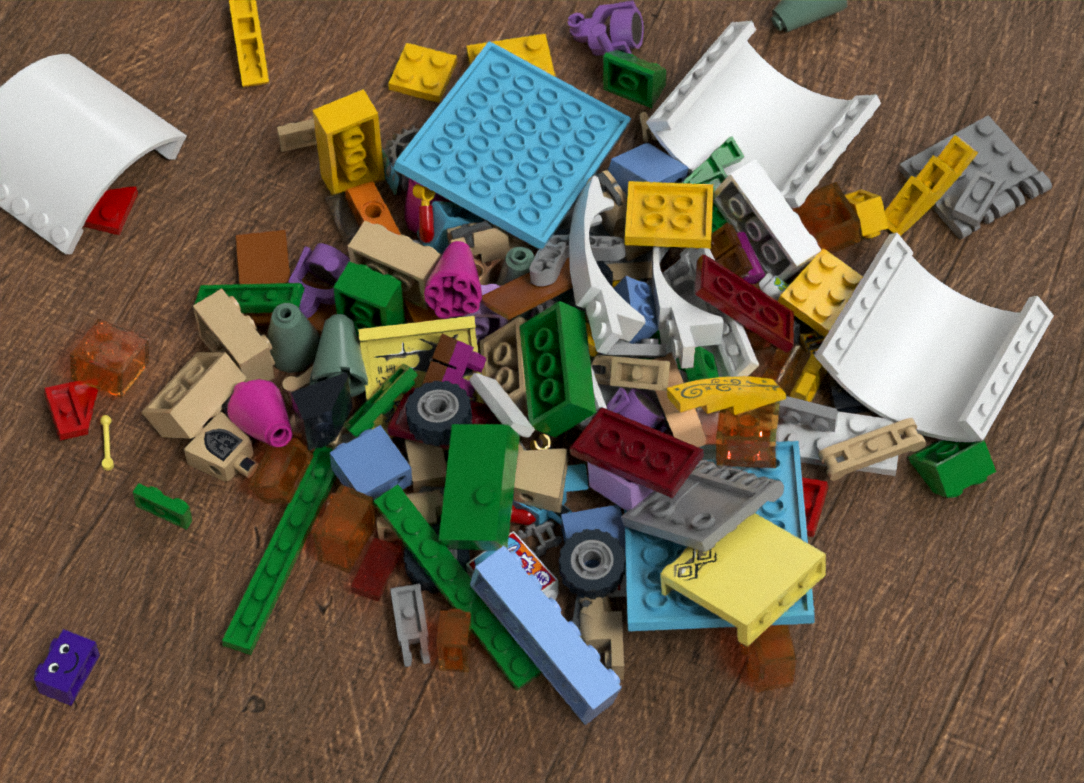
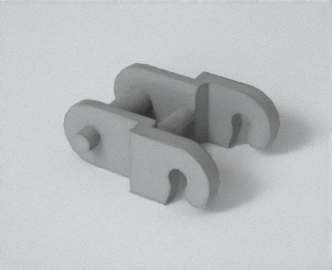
M552 521L544 522V524L539 526L532 524L526 527L525 532L522 530L517 532L520 539L531 535L538 537L541 545L536 547V552H533L537 557L546 554L547 549L554 546L557 547L562 542V538L560 536L556 537L552 530L555 526ZM547 532L550 537V539L544 541L543 537L541 536V534Z

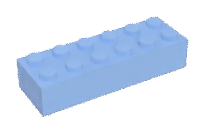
M502 546L475 567L470 586L586 725L614 703L622 688L619 685L621 683L620 679L612 669H606L599 661L601 657L592 645L587 646L580 638L581 632L572 621L567 622L561 615L562 611L558 603L551 597L548 599L541 591L542 586L539 580L533 574L528 575L522 568L523 563L514 551L509 552L505 546Z

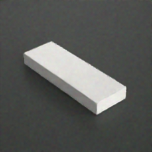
M474 372L469 380L470 384L502 424H509L520 436L530 438L535 429L495 379Z

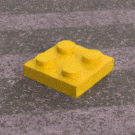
M406 43L388 83L389 90L440 103L456 67L457 55Z

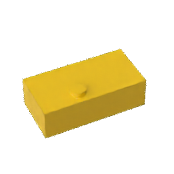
M364 89L313 110L321 177L335 200L344 197L346 189L373 181L375 184L385 180L379 116Z

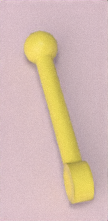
M104 415L100 418V423L103 425L105 455L102 466L104 470L109 471L114 467L113 460L110 458L109 425L111 424V418L108 415Z

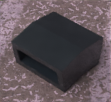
M835 379L829 381L828 390L832 408L837 409L838 412L852 414L870 412L869 408L851 396Z

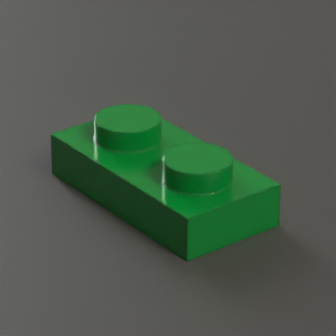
M140 483L133 490L136 507L185 530L192 523L190 507L182 499H172L164 495L158 488L153 486L146 487Z

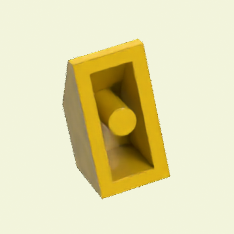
M860 189L836 197L837 203L854 233L864 236V238H873L880 235L881 230L889 228L881 196Z

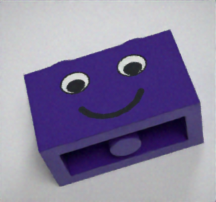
M63 629L60 636L51 642L49 655L44 664L40 663L34 674V681L40 694L72 706L100 654L95 641Z

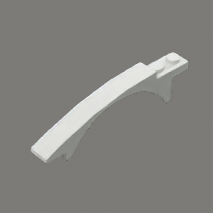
M593 176L578 196L573 211L569 235L570 274L576 306L586 309L596 351L607 354L619 339L631 341L646 322L644 316L632 308L613 289L593 257L589 242L590 227L599 225L602 222L600 213L611 210L614 207L612 199L603 197L599 178Z
M653 246L652 293L658 330L666 329L668 337L673 338V356L679 358L681 368H693L695 347L722 344L724 322L722 317L693 306L673 291L663 277L659 265L663 256L671 247Z

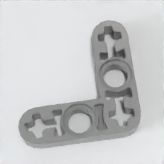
M553 235L545 247L538 250L529 268L530 280L533 285L547 286L557 280L566 258H570L569 235ZM589 236L590 247L595 261H617L625 257V241L622 238Z

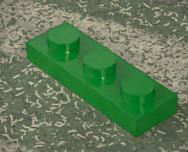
M403 363L352 415L343 427L356 438L365 430L372 429L375 419L380 414L384 415L389 412L395 404L394 400L401 393L404 394L415 384L414 379L418 374L410 366Z

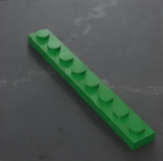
M328 447L315 448L222 639L223 646L248 655L252 654L337 477L332 470L330 452L334 449Z
M397 484L375 499L374 506L514 688L518 691L541 675L542 672L470 586V576L446 545L439 541V536L401 487Z

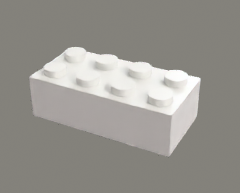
M756 159L732 172L713 192L714 204L727 222L734 227L736 233L745 232L766 275L768 273L772 276L777 275L785 282L799 273L822 251L816 239L809 234L801 223L798 214L793 212L785 201L782 192L775 187L768 177L766 170L759 165Z

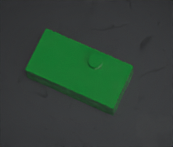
M561 301L519 326L529 423L535 430L553 437H557L596 414L585 312Z
M452 424L439 541L450 549L498 550L502 546L508 549L520 435L509 424Z

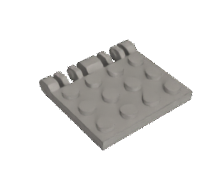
M989 115L900 163L899 171L907 180L911 175L917 177L933 155L938 157L954 135L960 137L978 152L960 177L932 206V209L959 239H963L970 235L972 231L975 232L981 228L980 224L976 227L952 216L954 207L977 170L1003 181L1000 191L983 217V221L987 224L995 220L994 217L999 219L1015 210V205L1019 207L1025 203V197L1019 191V187L1031 199L1052 189L1051 181L1045 173L1036 169Z
M701 459L673 498L653 491L622 515L621 518L625 527L706 552L712 549L724 536L734 531L746 518L755 514L767 501L775 502L784 492V485L781 481L761 476L758 478L753 473H747L746 471L731 467L727 468L724 465L716 466L714 462Z

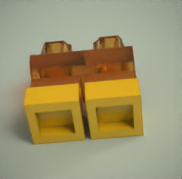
M795 344L788 353L779 348L776 350L773 357V365L782 368V370L778 372L768 368L762 378L773 379L786 393V396L812 402L827 370L816 359L814 354L803 351L801 346Z

